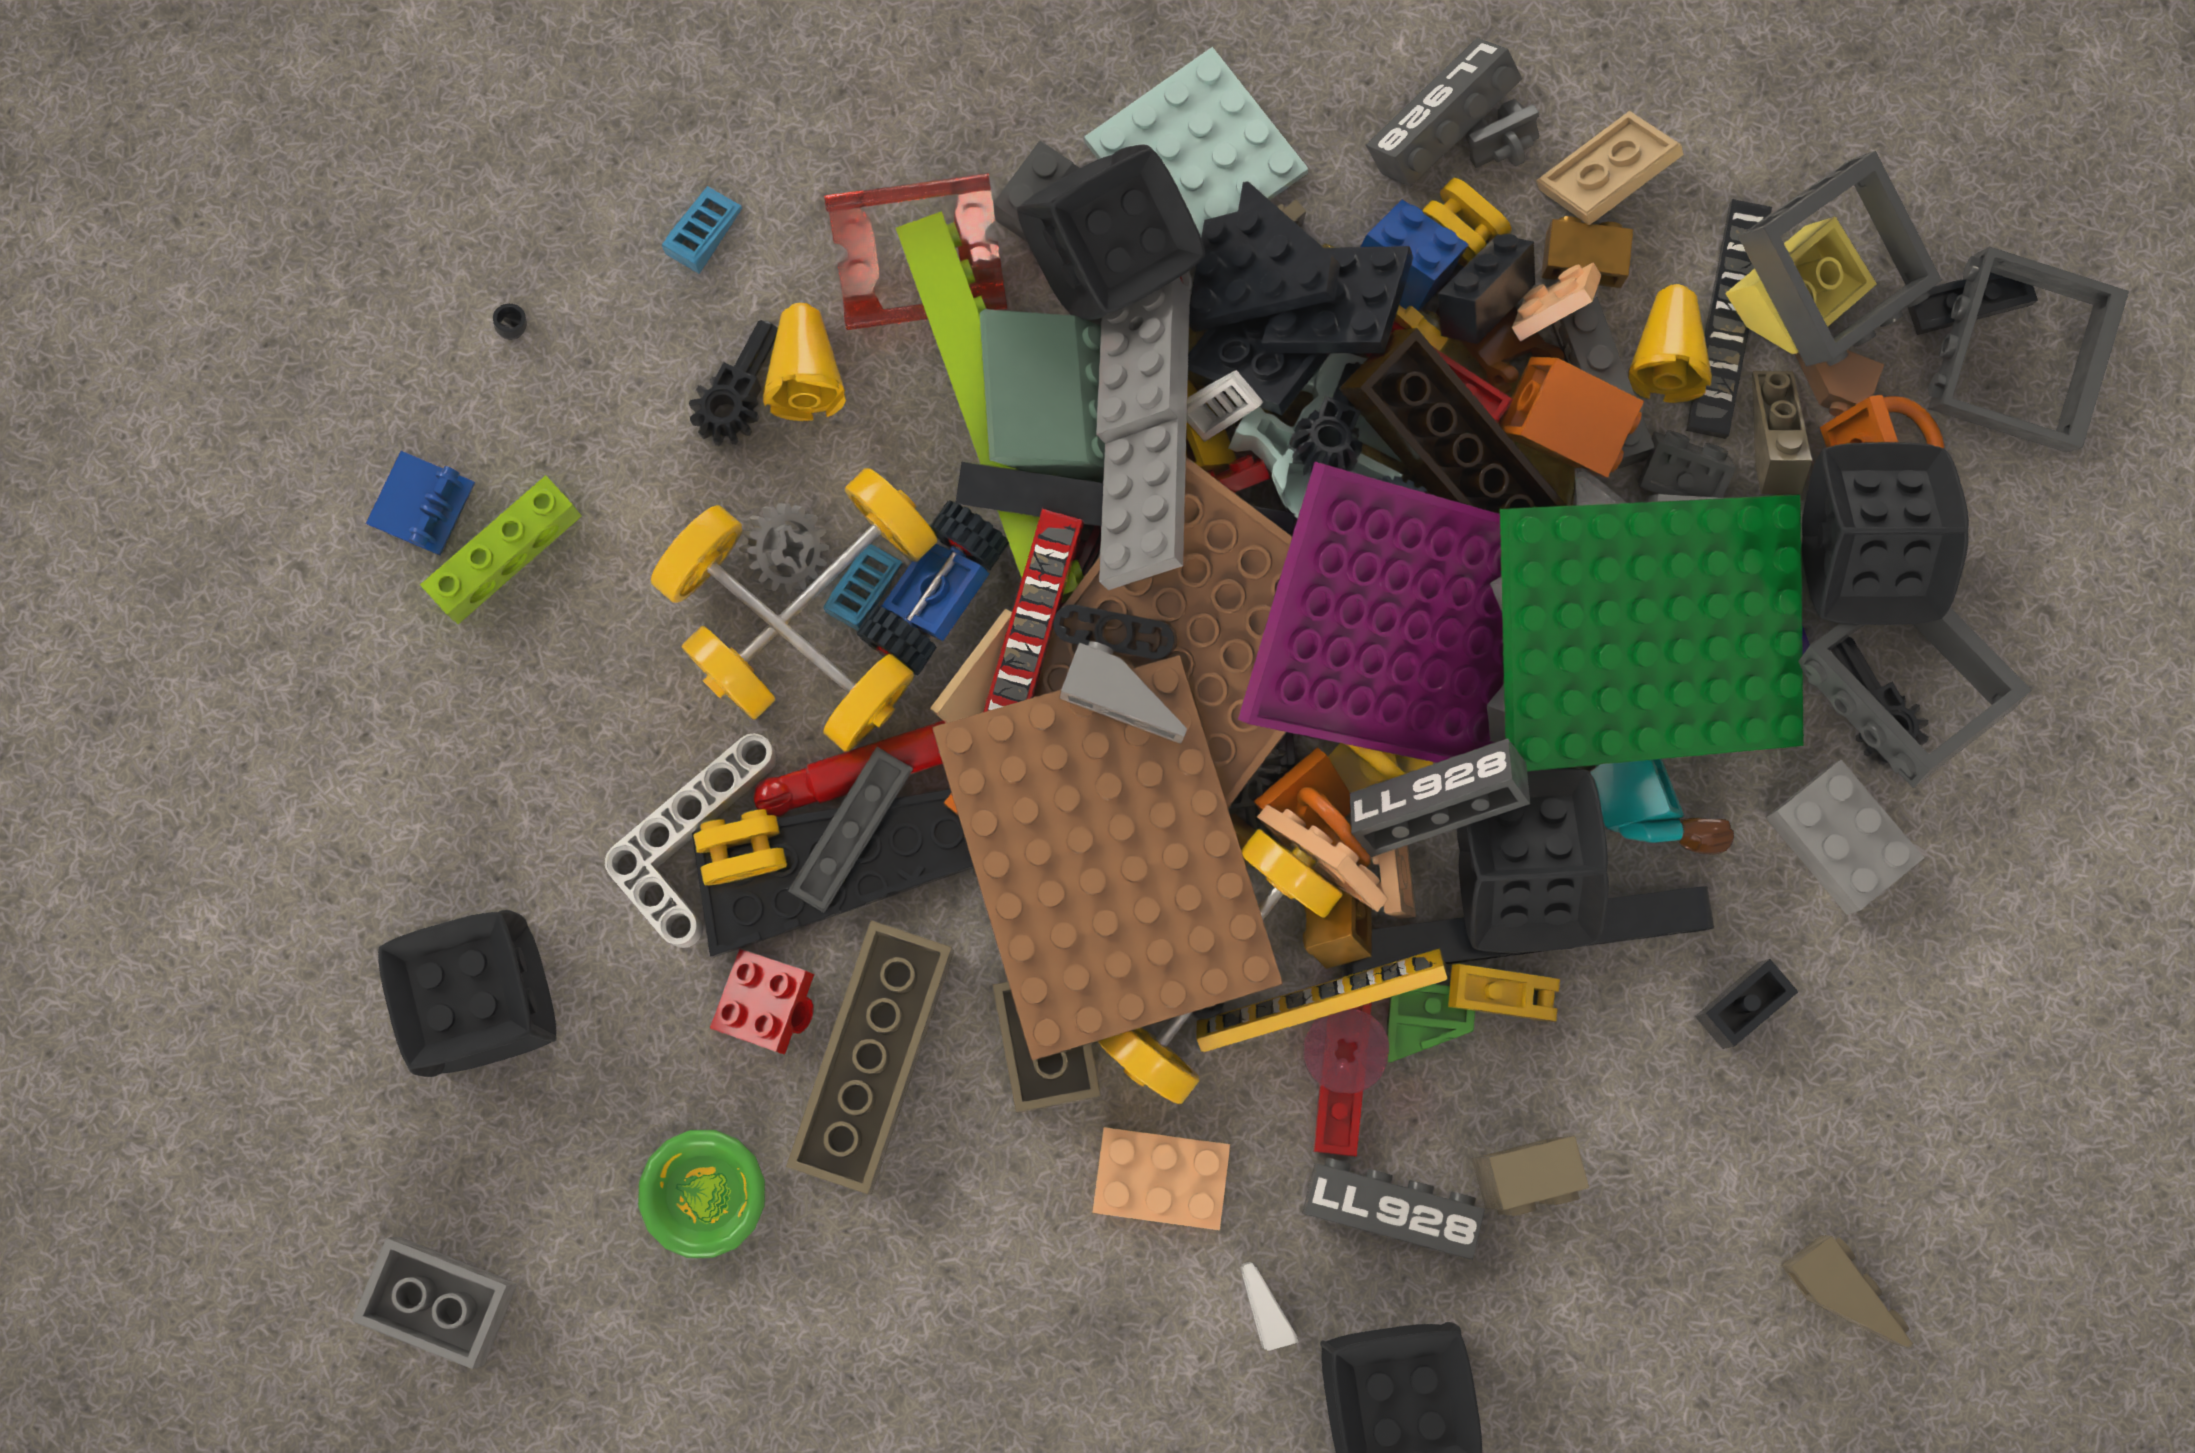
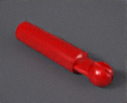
M942 720L807 764V768L786 775L767 777L755 787L753 799L757 810L765 809L767 815L780 817L789 810L817 801L821 804L847 795L876 747L913 768L911 774L943 764L933 733V727L945 724V722Z

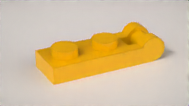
M1452 964L1448 1007L1538 1021L1557 1022L1558 1009L1554 1008L1555 993L1559 992L1560 979L1464 964ZM1534 990L1538 991L1537 1005H1533Z

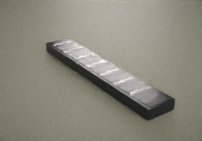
M1732 199L1729 204L1704 334L1712 380L1711 385L1706 386V393L1692 400L1686 431L1723 439L1729 436L1749 328L1745 326L1725 293L1754 269L1738 236L1770 215L1772 211L1770 206Z

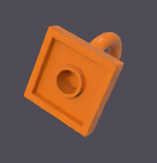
M1870 396L1820 427L1826 448L1847 443L1898 442L1889 416L1890 412H1897L1906 415L1917 424L1927 444L1944 448V441L1941 431L1930 413L1915 401L1900 396Z
M1318 747L1254 801L1260 812L1267 804L1281 813L1289 809L1305 822L1306 826L1304 828L1307 830L1314 825L1333 841L1331 845L1334 847L1339 842L1349 847L1360 858L1356 863L1357 866L1361 864L1367 868L1370 865L1371 856L1352 835L1351 824L1345 819L1351 812L1350 792L1328 756Z

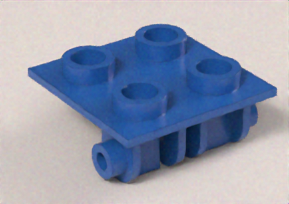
M400 451L365 524L441 556L475 482L460 476L458 471L448 466L441 468Z

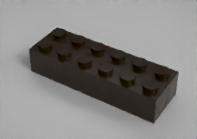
M1417 328L1394 330L1390 334L1385 353H1372L1339 388L1356 409L1361 410L1360 414L1431 495L1433 494L1434 496L1500 514V509L1567 506Z

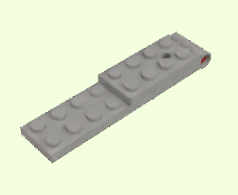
M1189 271L1134 304L1102 317L1096 435L1105 443L1099 582L1107 590L1183 566L1189 296L1192 287Z

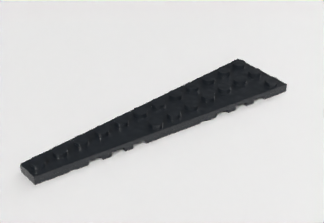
M947 789L895 798L825 913L798 898L788 890L839 808L777 818L780 833L768 838L770 849H784L787 866L777 871L718 885H704L700 868L712 863L710 852H697L693 836L697 832L692 833L710 957L715 958L739 948L750 946L974 868L959 816L944 804L951 794V790ZM752 843L727 848L729 858L753 853Z

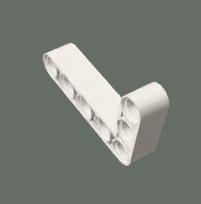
M753 733L740 738L616 843L606 854L605 868L608 874L661 937L674 946L685 948L694 945L701 937L702 923L695 912L657 868L690 841L692 833L701 831V824L717 818L775 767L777 760L776 751L768 739L762 735ZM754 746L765 747L766 756L761 763L751 765L746 762V754L750 748ZM727 772L733 774L734 783L726 792L715 791L714 781L718 775ZM695 799L699 800L702 806L700 814L694 819H684L682 809L686 802ZM658 827H667L669 830L668 841L661 847H653L650 843L651 833ZM626 854H634L637 860L636 868L627 875H621L618 871L619 860ZM654 885H660L664 892L662 901L656 906H647L644 899L645 892ZM679 917H688L691 924L689 933L683 938H674L671 933L672 923Z

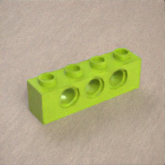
M545 475L424 580L420 586L447 616L459 624L581 518L582 515Z

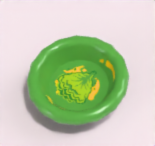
M689 1130L666 1140L649 1157L639 1180L638 1208L647 1231L665 1249L686 1258H715L736 1249L755 1230L765 1207V1179L756 1157L739 1139L717 1130Z

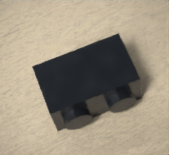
M1768 959L1758 962L1695 1015V1017L1722 1049L1735 1047L1795 996L1798 991L1773 961Z

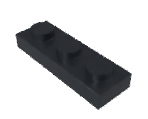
M1990 272L1976 320L2032 306L2038 301L2034 287ZM1965 279L1934 286L1928 290L1930 296L1926 300L1915 306L1908 307L1917 335L1953 326L1955 319L1951 318V311L1957 297L1963 294L1966 284Z

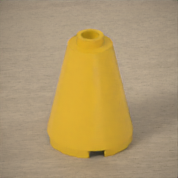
M1670 285L1657 293L1630 365L1628 378L1632 389L1644 398L1650 399L1651 393L1665 395L1663 402H1688L1703 396L1706 393V386L1711 385L1712 373L1697 295L1684 285Z
M792 304L780 316L763 391V403L765 406L767 404L770 405V413L787 420L812 421L814 420L812 413L826 411V417L832 416L843 408L846 394L822 315L819 310L810 304Z

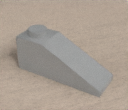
M1090 641L1088 646L1082 643L1078 644L1059 699L1181 744L1187 728L1121 658L1112 655L1114 652L1112 648L1094 641Z

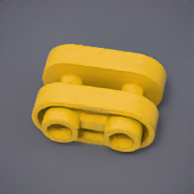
M1452 178L1440 190V196L1445 203L1444 205L1432 200L1422 210L1426 216L1441 226L1452 230L1460 239L1469 244L1458 262L1463 267L1487 245V240L1490 242L1497 234H1510L1512 231L1510 223L1500 211L1467 183L1458 178Z
M761 809L742 814V821L726 824L724 819H719L701 824V831L693 835L696 850L698 853L710 852L712 863L700 868L704 885L728 883L786 867L784 849H770L768 838L780 833L776 816L767 815L766 810ZM752 843L753 853L729 858L727 848Z

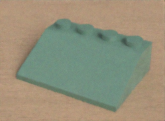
M989 309L981 311L980 328L989 459L1018 470L1103 482L1105 443L1096 435L1101 326L1074 315Z

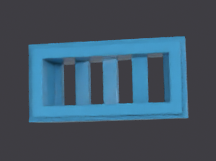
M707 186L661 245L665 254L700 274L742 210V206ZM712 201L727 211L721 216L707 208L708 203ZM703 214L715 221L716 225L712 228L700 221L699 217ZM694 226L708 235L702 239L690 231ZM685 239L698 246L695 251L682 244Z
M870 544L855 558L823 606L825 612L858 631L874 606L878 605L903 562ZM869 557L888 567L884 574L866 564ZM860 571L879 580L877 585L873 586L857 577ZM852 584L870 593L868 598L864 599L850 591L849 589ZM847 598L861 606L858 612H855L841 604L843 599Z

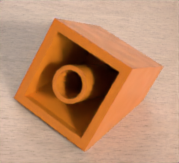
M1530 357L1512 395L1514 400L1502 416L1499 425L1512 440L1593 476L1608 478L1610 472H1614L1622 461L1624 454L1622 447L1628 434H1632L1641 421L1642 413L1640 409L1644 401L1559 358Z

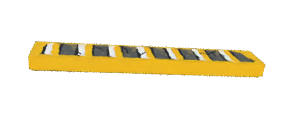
M1440 948L1221 1013L1210 1019L1198 1020L1196 1039L1201 1052L1210 1051L1446 981L1448 977Z

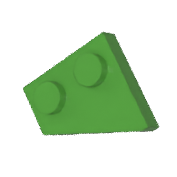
M1432 984L1390 997L1384 1062L1391 1063L1473 1032L1475 1011L1448 1007L1450 986Z

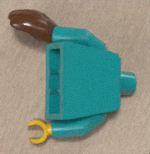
M1662 759L1595 765V769L1590 772L1598 791L1605 826L1609 830L1620 833L1625 839L1650 843L1677 841L1686 850L1709 855L1722 854L1732 846L1734 830L1731 829L1728 820L1707 818L1680 819L1684 817V813Z

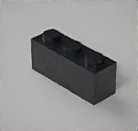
M1497 234L1438 293L1441 336L1478 344L1535 285L1534 241L1519 239L1512 234Z

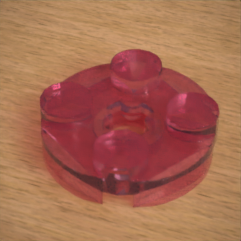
M1348 1009L1316 1019L1311 1024L1303 1040V1058L1309 1074L1319 1085L1333 1093L1352 1094L1371 1087L1381 1078L1388 1062L1389 1041L1384 1028L1373 1016L1358 1009ZM1343 1038L1347 1044L1354 1041L1358 1049L1353 1052V1057L1355 1058L1353 1062L1348 1063L1345 1058L1339 1060L1336 1058L1334 1052L1339 1049L1337 1044L1339 1039Z

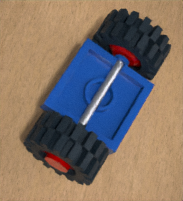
M951 500L946 502L930 526L937 539H940V542L950 547V549L948 550L935 544L918 562L912 561L881 607L878 605L874 606L856 632L862 641L878 651L880 655L885 657L888 654H893L917 676L937 649L936 645L927 636L921 634L919 630L944 641L990 574L988 571L992 569L1009 544L1008 539L999 530L993 528L990 522L984 521L977 513L974 514L969 508L955 504L956 502Z

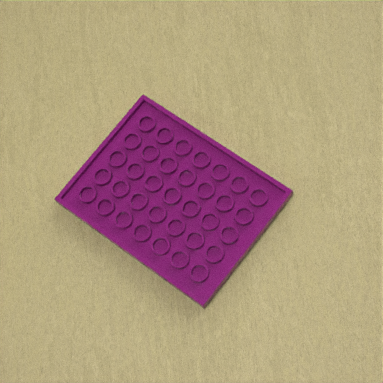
M1314 462L1238 720L1250 725L1436 763L1496 743L1490 741L1487 704L1504 685L1502 611L1490 585L1491 582L1501 577L1500 514Z

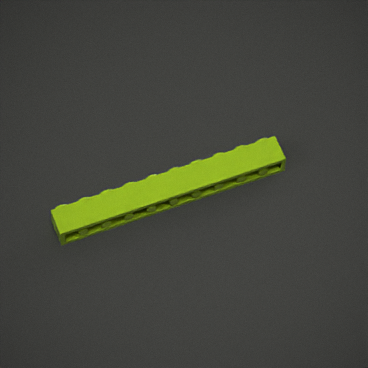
M941 211L896 227L980 464L1015 469L989 459L980 312L986 308L981 296L976 298L972 296L969 284L976 281L968 259L960 261L955 248L962 246V242L955 223L946 224ZM997 510L1022 578L1040 517ZM1077 559L1073 560L1061 603L1068 600L1084 578Z

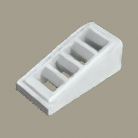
M1235 370L1188 397L1187 422L1205 442L1261 406L1263 401L1239 372ZM1223 391H1225L1226 394H1227V395L1232 399V401L1237 405L1236 407H1235V406L1232 404V402L1226 397V395L1223 393ZM1214 397L1217 398V400L1223 405V407H1224L1227 411H1225V410L1222 408V406L1216 401V399H1215Z
M1251 1262L1241 1264L1240 1269L1262 1348L1270 1351L1298 1343L1295 1331L1257 1267Z

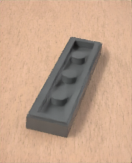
M876 747L788 891L825 913L913 768Z

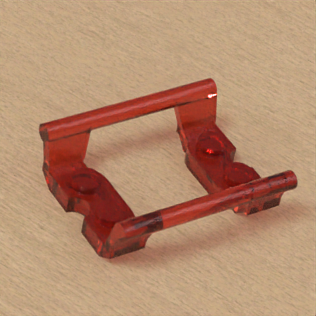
M989 173L824 196L826 211L829 212L834 244L842 245L848 253L843 261L838 262L846 330L928 319L923 304L883 309L875 295L874 287L879 278V260L871 219L866 213L862 212V208L948 195H959V199L954 206L953 216L962 242V246L958 247L960 261L968 259L976 281L969 285L973 298L981 296L985 308L989 310L1007 309L998 241L989 239L985 234L987 226L995 222Z

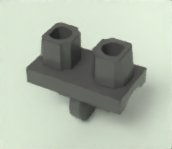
M1512 99L1503 103L1498 109V121L1489 125L1483 117L1465 134L1469 143L1470 160L1475 168L1494 159L1496 162H1500L1508 158L1514 166L1525 162L1524 150L1533 146L1534 140L1539 139L1536 122L1539 117V111L1534 104L1524 108L1516 99Z

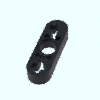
M1080 605L1064 606L1056 613L1053 622L1055 633L1061 640L1073 644L1082 643L1088 646L1089 638L1093 632L1076 630L1075 635L1071 636L1070 628L1064 626L1065 618H1072L1074 612H1078V620L1094 623V614L1100 615V619L1095 626L1096 641L1094 642L1104 644L1112 648L1114 652L1150 659L1168 657L1173 653L1177 645L1176 632L1166 622ZM1114 619L1122 621L1127 629L1124 641L1116 645L1109 643L1104 636L1106 624ZM1135 622L1142 624L1138 631L1140 633L1154 634L1156 627L1161 628V636L1168 638L1167 645L1159 646L1157 652H1153L1151 643L1136 641L1137 649H1132L1130 646L1136 636Z

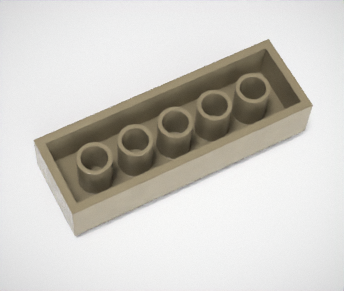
M872 920L870 921L786 1167L865 1194L873 1193L954 954L952 947Z

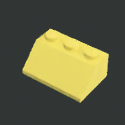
M1836 217L1806 225L1784 243L1827 327L1877 285ZM1754 268L1725 294L1747 328L1787 352L1797 354L1798 350Z

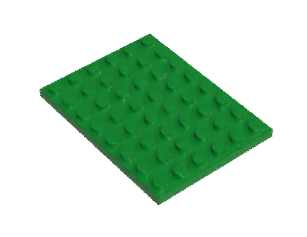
M1800 495L1500 509L1505 739L1508 738L1524 759L1527 771L1804 746L1803 670L1799 663L1800 658L1803 656Z

